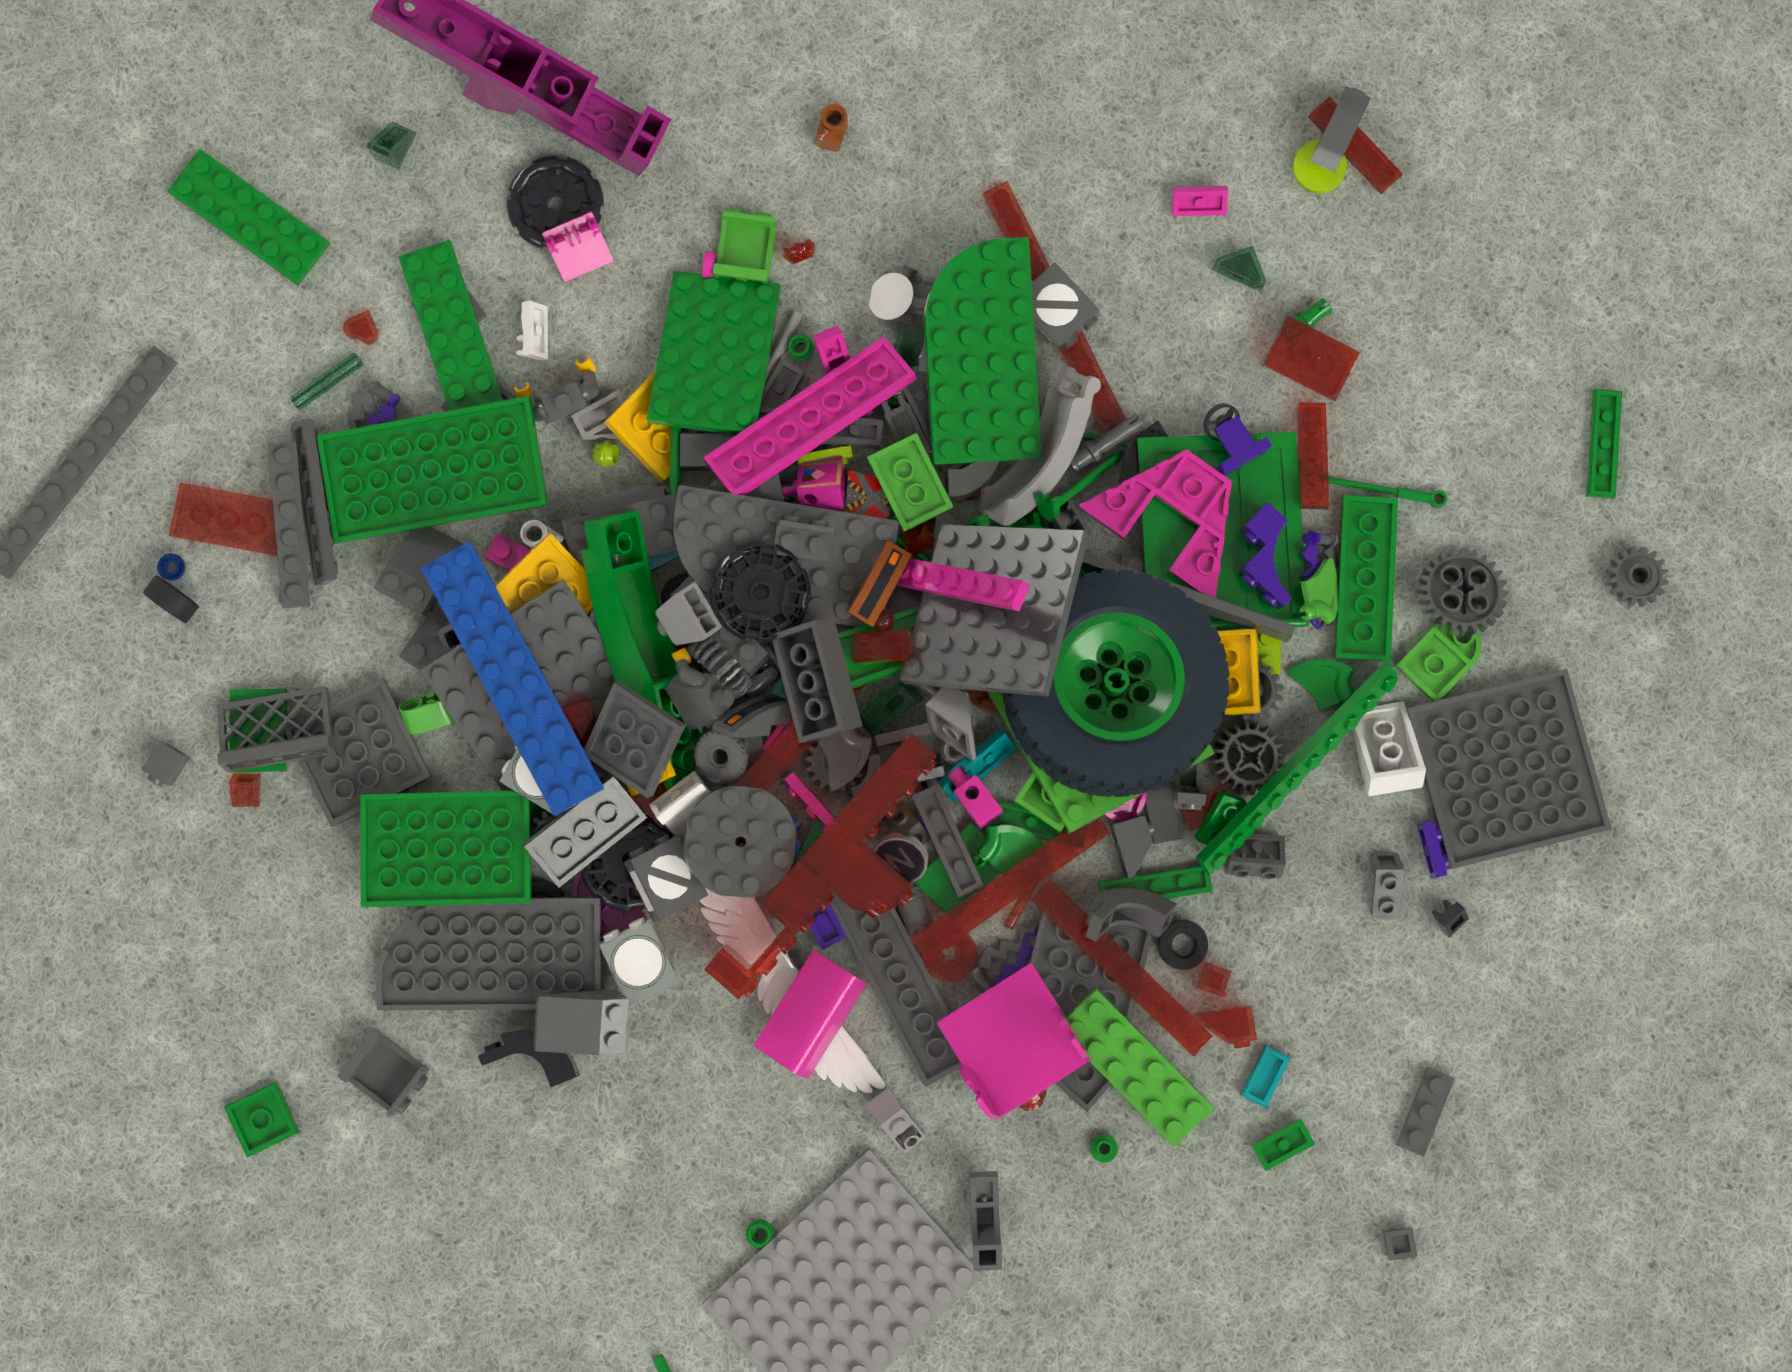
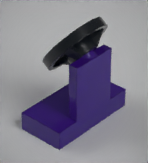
M1228 403L1215 405L1205 416L1203 427L1206 435L1215 441H1221L1231 457L1215 469L1224 476L1266 453L1273 446L1268 437L1255 443L1242 423L1238 410ZM1225 407L1229 408L1225 415L1222 414L1216 420H1210L1217 410ZM1208 426L1216 427L1214 432L1218 437L1210 434Z

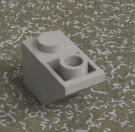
M886 1088L866 1104L878 1124L904 1154L926 1138L925 1134L889 1088Z

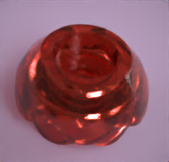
M806 239L803 243H796L790 248H784V254L782 255L791 264L804 261L814 256L815 242H812L811 239Z

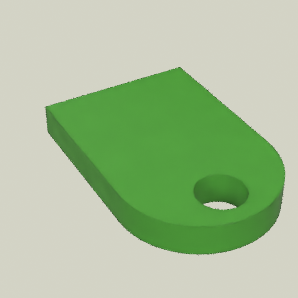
M1438 622L1410 649L1395 667L1432 702L1438 701L1478 660L1482 649L1478 631L1472 636L1467 629L1470 636L1467 643H1460L1455 636L1458 629L1449 634V626L1445 625L1440 630L1438 629L1440 622Z

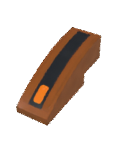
M887 540L846 613L873 627L912 554Z

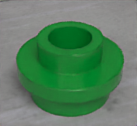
M804 334L793 336L787 345L790 357L799 362L808 360L813 355L815 349L812 339ZM799 345H806L804 352H797Z
M1099 1134L1090 1143V1153L1099 1162H1110L1118 1153V1144L1112 1136ZM1103 1143L1109 1145V1151L1105 1154L1099 1151V1146Z
M755 1220L747 1227L746 1239L755 1248H764L774 1238V1229L766 1220ZM759 1228L765 1231L766 1235L763 1239H758L755 1236V1231Z

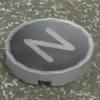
M903 833L885 835L878 841L873 852V863L877 871L884 878L895 883L906 884L921 878L927 869L929 860L925 846L911 835L910 837L902 836Z

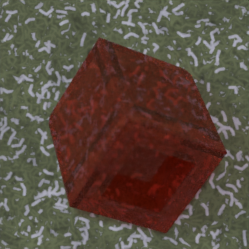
M1204 962L1195 989L1226 998L1227 992L1225 990L1232 971Z

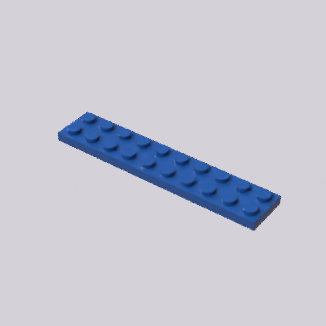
M469 541L421 567V571L553 815L557 816L605 789L473 543Z

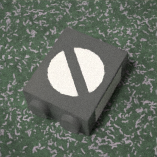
M1055 262L1032 282L1034 326L1058 352L1064 347L1066 350L1071 348L1078 341L1077 335L1084 329L1089 331L1099 321L1097 318L1099 316V308Z
M665 834L653 841L655 846L647 850L642 846L630 852L631 858L623 862L652 922L661 921L708 896L705 887L695 879L687 867L683 855V842L679 835L670 838L669 834Z

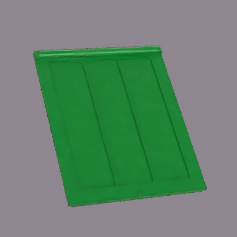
M1296 432L1250 433L1255 443L1268 437L1273 446L1266 453L1225 476L1232 481L1228 501L1229 508L1226 517L1225 538L1216 597L1294 625L1295 628L1309 627V620H1303L1301 618L1303 612L1299 613L1300 608L1305 603L1301 582L1306 579L1302 576L1305 572L1304 558L1300 555L1304 548ZM1207 435L1137 438L1139 474L1185 450H1189L1214 469L1222 462L1231 458L1221 441H1215ZM1153 496L1141 513L1145 573L1191 589L1170 574L1168 570L1199 527ZM1267 502L1288 520L1276 541L1274 563L1279 581L1292 599L1279 610L1276 607H1269L1262 600L1263 595L1256 588L1251 589L1245 585L1241 579L1243 576L1238 573L1260 549L1258 546L1250 545L1244 539V533L1240 529ZM1207 615L1212 621L1211 626H1215L1217 631L1247 629Z

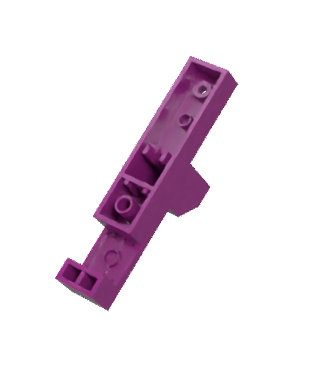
M378 0L370 17L372 22L470 76L462 93L463 96L486 109L512 115L519 108L638 176L648 167L671 121L669 117L648 105L640 114L598 90L594 86L599 77L465 0ZM411 3L414 5V10L407 11L404 8V4Z

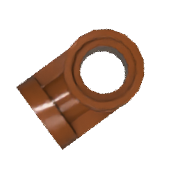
M833 103L823 109L814 140L816 146L833 152L840 151L844 134L848 129V114L843 106ZM832 117H838L842 120L838 125L828 123V120Z

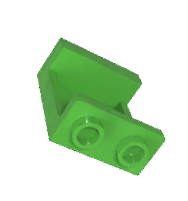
M736 208L722 211V227L717 260L713 268V277L735 278L738 281L754 280L767 284L770 277L777 229L776 218L765 212H757L756 215L745 214V211Z

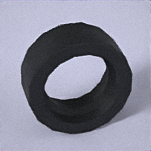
M157 575L143 591L145 596L183 623H187L199 608V605Z

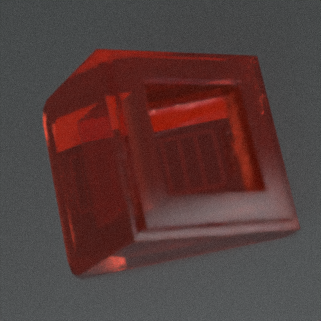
M233 774L229 781L232 807H260L261 774Z

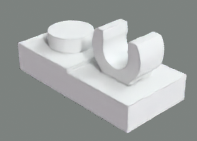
M533 301L522 302L521 321L523 335L517 336V341L523 342V350H518L517 355L537 360H547L548 306Z

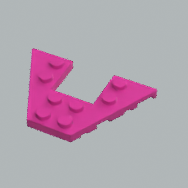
M1185 450L1155 465L1153 468L1104 491V493L1078 506L1081 511L1123 540L1153 496L1157 497L1199 527L1168 572L1191 589L1217 598L1216 591L1221 568L1220 561L1223 553L1224 531L1232 481L1189 450Z

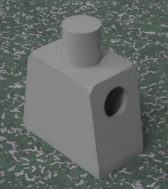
M696 581L673 595L656 610V615L659 619L657 630L662 635H668L675 645L703 641L722 628Z

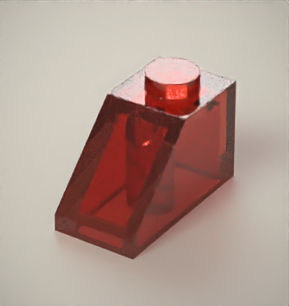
M1246 1005L1193 1014L1194 1021L1225 1043L1234 1044V1048L1251 1046L1250 1041L1257 1040L1251 1006Z

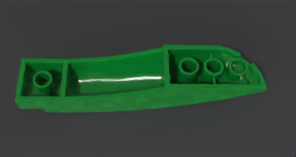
M639 510L604 515L585 521L584 525L589 548L581 550L596 622L615 682H622L684 723L664 688L677 675L676 662L671 654L678 651L668 635H662L657 630L659 619L656 615V610L661 606L649 567ZM685 726L670 758V763L676 776L663 782L667 790L693 772L696 764L695 747L698 740L703 736L702 727L688 730Z

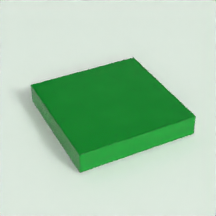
M274 1082L224 1106L247 1158L300 1133L278 1082Z

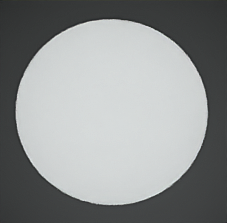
M899 273L885 274L876 280L872 286L869 301L870 309L874 315L884 320L895 319L903 315L910 307L913 299L911 282L907 277Z

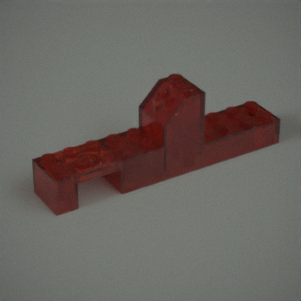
M910 733L792 867L784 879L763 900L761 906L785 926L752 965L726 943L704 970L738 1000L743 994L748 998L760 982L757 978L762 973L767 976L777 965L778 960L776 956L780 952L785 955L796 943L797 939L794 936L800 930L805 933L815 921V917L812 915L818 909L823 912L833 901L832 892L854 911L863 910L872 919L895 908L898 904L903 907L913 896V891L911 890L913 883L867 844L864 838L867 837L871 840L881 828L878 822L884 816L889 819L900 807L897 803L903 794L908 797L918 786L915 780L921 773L927 776L937 763L934 759L937 755Z

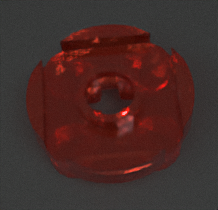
M942 927L932 932L926 938L922 947V961L928 973L937 980L957 982L967 977L968 973L974 969L977 961V947L972 937L966 931L957 927ZM951 946L956 948L954 951L955 955L958 956L956 960L950 959L948 962H945L943 960L945 955L941 953L943 948L949 949Z

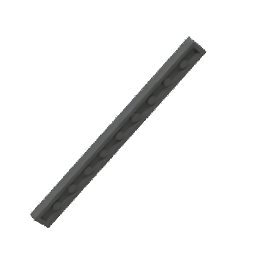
M155 346L150 349L1 540L0 574L10 580L178 364L176 361Z

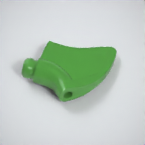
M1325 558L1315 574L1310 579L1301 582L1305 603L1300 608L1299 613L1303 612V616H1301L1303 620L1308 621L1320 618L1328 624L1337 615L1338 581L1334 560L1332 558Z

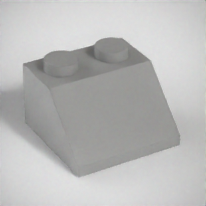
M942 687L926 704L931 733L973 762L976 759L969 695L964 689Z

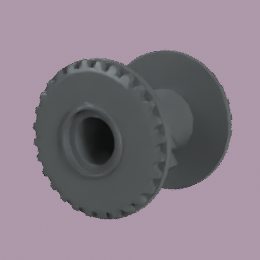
M711 730L705 733L696 744L694 753L696 765L702 775L712 782L721 784L733 782L744 771L751 769L758 763L763 752V742L761 736L731 738L716 730Z

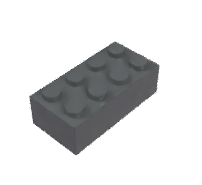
M834 618L813 620L772 634L771 636L778 635L772 642L799 743L819 740L862 727Z

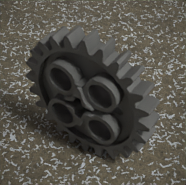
M1465 548L1461 549L1459 555H1457L1454 549H1451L1448 557L1445 553L1441 552L1438 560L1435 558L1431 559L1429 562L1430 566H1426L1423 569L1424 575L1418 580L1422 586L1417 589V593L1424 595L1419 599L1418 603L1427 604L1423 614L1431 612L1433 616L1429 622L1432 623L1439 620L1438 629L1441 630L1447 625L1449 626V634H1452L1455 629L1459 630L1460 636H1463L1467 629L1472 636L1476 634L1478 628L1484 632L1488 625L1493 626L1497 621L1496 618L1501 617L1504 612L1500 608H1504L1508 603L1502 598H1505L1509 591L1501 589L1506 585L1507 580L1498 579L1503 571L1498 570L1494 572L1492 568L1496 562L1485 563L1486 554L1480 559L1476 558V550H1473L1470 556L1467 555ZM1461 569L1465 572L1464 579L1462 578ZM1443 574H1450L1454 578V582L1446 581ZM1471 575L1478 576L1482 584L1473 582ZM1443 600H1450L1455 608L1446 607ZM1471 602H1478L1481 605L1482 610H1476L1475 608H1473ZM1461 606H1463L1465 615L1461 614Z

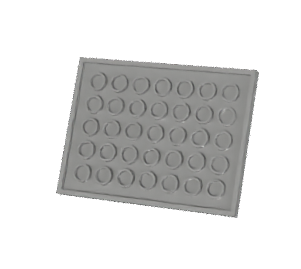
M869 1149L784 1227L764 1248L757 1252L704 1301L702 1305L762 1372H882L982 1279L983 1275L980 1271H974L973 1263Z

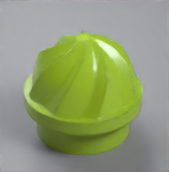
M605 440L594 446L592 458L596 464L604 468H608L610 465L615 466L619 459V447L617 444H612L611 441Z

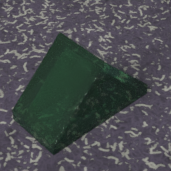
M391 122L367 143V149L375 160L399 170L416 136V132Z
M1253 245L1217 258L1212 267V271L1261 292L1267 281Z

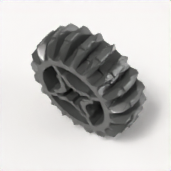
M712 636L703 641L692 642L686 648L691 657L692 664L701 673L714 674L723 690L729 689L733 692L734 701L742 697L751 687L752 682L746 670Z
M1243 721L1242 730H1240L1237 723L1231 725L1233 734L1227 729L1222 731L1226 740L1220 737L1216 738L1215 742L1222 747L1212 748L1215 752L1214 754H1218L1219 758L1211 759V764L1220 763L1221 768H1217L1213 772L1215 775L1221 772L1224 773L1225 776L1219 780L1221 784L1228 780L1231 781L1228 786L1229 791L1234 790L1236 785H1238V794L1243 795L1246 787H1248L1249 795L1253 796L1256 792L1255 786L1260 790L1265 785L1264 783H1267L1278 772L1276 768L1281 769L1285 765L1282 762H1278V759L1285 758L1287 755L1285 752L1278 753L1277 751L1284 744L1283 742L1274 744L1273 740L1278 736L1276 732L1270 736L1266 735L1269 731V726H1264L1260 732L1258 731L1259 722L1255 721L1250 729L1248 721ZM1252 736L1261 740V742L1251 748L1241 743L1237 738ZM1230 745H1232L1233 750L1237 754V761L1232 768L1229 767L1227 761ZM1266 748L1270 754V765L1267 772L1263 769L1264 765L1260 759L1261 754ZM1258 749V752L1254 754L1255 758L1252 759L1255 761L1254 764L1250 762L1239 767L1244 762V752L1249 754ZM1243 769H1250L1260 779L1247 781L1236 775Z

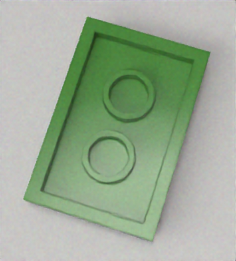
M917 433L867 457L903 532L953 508Z

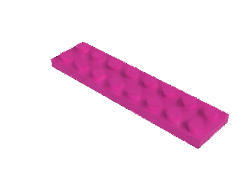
M883 336L703 457L704 461L729 493L745 496L915 381L916 374Z

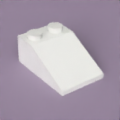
M1404 701L1376 706L1359 720L1357 727L1353 730L1361 775L1368 796L1422 788L1426 768Z

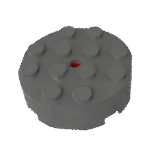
M724 787L703 798L688 816L685 823L683 843L684 859L695 879L709 891L722 896L756 897L777 886L789 872L794 862L796 828L789 811L769 792L760 788ZM737 837L743 839L744 844L742 847H738L735 844Z

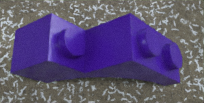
M1267 502L1240 529L1244 533V539L1250 545L1258 546L1260 549L1238 573L1243 576L1241 579L1245 585L1251 589L1256 588L1263 595L1262 600L1269 607H1276L1279 610L1292 599L1281 585L1274 563L1276 541L1288 520Z

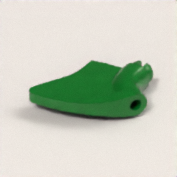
M1312 660L1298 664L1288 670L1289 677L1312 695L1319 711L1341 702L1344 704L1354 693L1351 677L1355 670L1344 663L1334 660Z
M1006 823L990 824L985 826L986 838L977 848L978 852L972 856V859L979 867H983L988 861L998 872L1006 876L1020 862L1045 853L1047 846L1034 834L1019 826Z

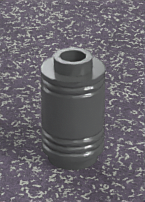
M911 882L894 889L895 895L893 897L907 932L913 931L916 936L930 930L929 924L933 923V920L919 886Z

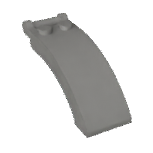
M1064 366L1060 369L1056 386L1048 385L1045 388L1039 411L1042 459L1016 460L996 480L989 485H983L976 511L983 515H988L990 519L1003 526H1009L1037 506L1034 497L1041 491L1045 495L1055 487L1070 465L1083 437L1087 420L1091 414L1094 394L1101 388V382L1098 378L1093 376L1086 377L1077 373L1070 366ZM1070 383L1082 386L1080 394L1069 390Z

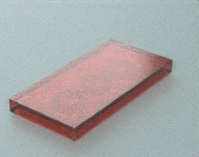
M180 483L169 536L277 556L273 500Z

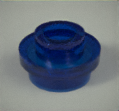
M173 553L162 556L157 564L159 575L168 581L180 579L186 569L183 558ZM170 563L176 564V569L173 572L168 571Z

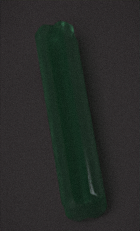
M356 353L350 354L291 396V402L298 410H302L362 367V360Z

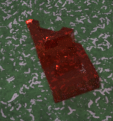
M932 519L903 532L904 542L910 554L918 555L935 541L930 526L933 524Z

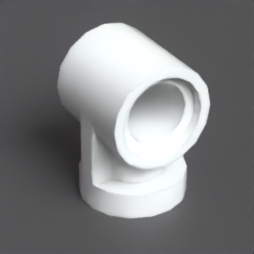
M538 520L526 522L520 531L522 541L530 549H533L549 533L563 547L566 543V537ZM536 529L542 530V537L539 541H530L529 536L532 531Z

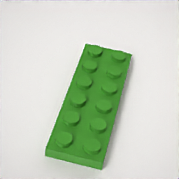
M1097 987L1066 1016L1093 1059L1090 1063L1173 1147L1214 1110V1106Z

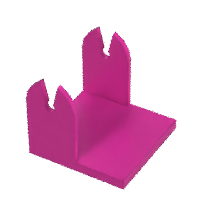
M1032 963L937 1022L963 1065L958 1070L964 1082L975 1093L976 1102L986 1116L994 1120L1005 1116L1093 1060Z

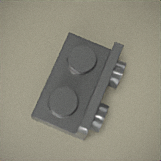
M785 515L784 520L777 521L774 546L775 544L782 546L784 549L792 552L797 558L829 562L832 535L835 528L828 527L829 522L812 520V525L801 523L800 517ZM777 550V555L788 556L785 553Z
M1252 834L1245 838L1243 845L1235 849L1228 856L1226 874L1240 878L1248 876H1258L1269 880L1281 878L1286 866L1285 836Z

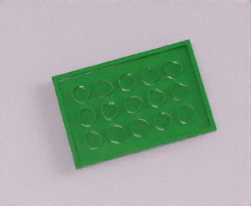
M681 271L673 272L646 419L648 424L738 435L759 420L781 284L770 282L762 284L761 281L754 280L738 281L735 278L721 276L719 278H702V274Z
M516 791L360 795L361 907L532 903L531 855L523 846V843L531 838V800Z

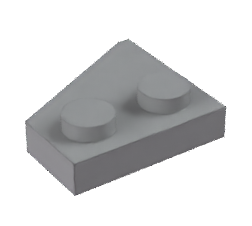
M619 390L571 415L584 440L619 439L604 423L625 401Z

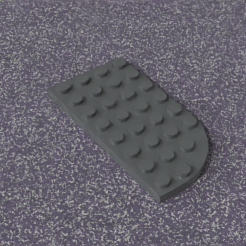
M678 485L673 520L675 546L687 573L706 593L710 595V588H713L714 583L713 572L726 554H732L738 550V546L749 542L764 541V544L774 546L777 521L784 520L785 515L800 517L801 523L812 525V520L829 522L828 527L835 528L832 535L829 562L802 558L797 560L801 568L806 569L811 585V596H808L806 605L809 608L804 619L834 618L835 624L854 627L865 625L864 622L846 612L859 592L861 584L886 541L888 540L896 544L899 521ZM762 555L761 564L771 565L772 557ZM744 559L736 564L740 572L744 568L749 567ZM788 567L781 571L786 581L793 577ZM725 580L724 591L732 592L734 581ZM757 584L753 588V596L757 600L767 598L769 594L767 586ZM789 592L787 603L795 604L797 593ZM886 605L877 620L884 618Z
M532 897V903L424 906L418 909L398 925L382 950L377 969V1010H536L537 995L602 990L600 897Z

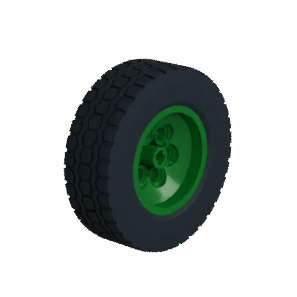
M1115 569L1101 570L1100 573L1094 571L1082 574L1080 578L1078 577L1049 696L1003 693V701L1006 707L1005 712L1008 722L1011 724L1010 728L1016 740L1020 742L1019 745L1025 754L1031 757L1030 760L1039 769L1045 770L1044 773L1052 779L1061 781L1060 784L1071 789L1076 788L1079 792L1090 795L1094 793L1096 796L1111 797V795L1126 797L1162 787L1180 776L1198 759L1214 738L1223 720L1228 702L1230 681L1228 680V661H1225L1227 658L1223 643L1220 644L1219 642L1221 638L1215 626H1211L1212 621L1205 611L1201 612L1199 610L1200 606L1191 597L1188 599L1185 596V592L1176 586L1174 588L1169 586L1170 583L1158 577L1157 579L1152 578L1153 575L1142 572L1134 574L1132 570L1122 569L1119 572H1115ZM1104 654L1111 655L1115 660V664H1105L1101 656ZM1136 664L1139 666L1141 674L1134 675L1130 673L1128 665ZM1084 671L1091 673L1094 681L1084 682L1080 678V673ZM1112 682L1116 683V688L1112 687ZM1133 692H1143L1146 695V701L1138 702L1135 700ZM1088 698L1095 699L1099 704V708L1096 710L1089 709L1085 704V700ZM1112 709H1122L1125 713V718L1122 720L1116 719L1112 715Z

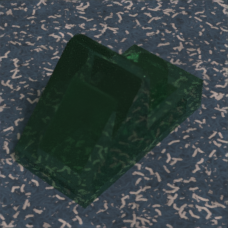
M900 323L894 349L908 366L913 368L918 365V358L922 352L924 328Z

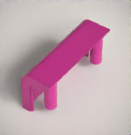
M812 950L753 1046L793 1073L809 1079L868 983L849 973L815 950Z

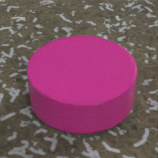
M705 251L702 278H713L714 263L717 260L715 252Z

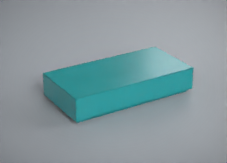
M1264 1045L1240 1095L1267 1108L1291 1058Z

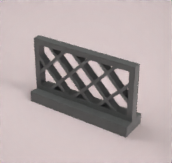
M326 686L217 705L220 753L217 754L218 765L226 772L336 754V744L332 738L329 691ZM321 695L322 703L315 712L305 706L311 697ZM292 700L297 705L288 716L278 711L285 701ZM265 705L270 710L260 721L250 715L257 706ZM303 708L311 714V717L300 727L292 720ZM238 710L242 715L231 726L226 722V711ZM276 713L284 721L273 732L265 724ZM249 718L257 725L246 737L238 729ZM316 719L324 723V734L311 735L307 730ZM289 724L299 730L292 739L284 740L280 737ZM263 728L271 734V737L265 744L257 745L252 740ZM235 733L244 739L237 749L228 750V741Z

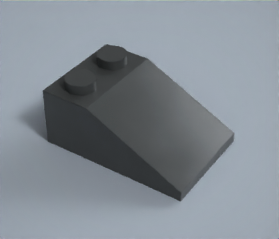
M433 527L412 530L385 566L374 589L426 617L429 611L433 610L438 600L420 568L462 546L463 543Z
M616 989L537 995L533 1050L588 1055L625 1053L629 998Z

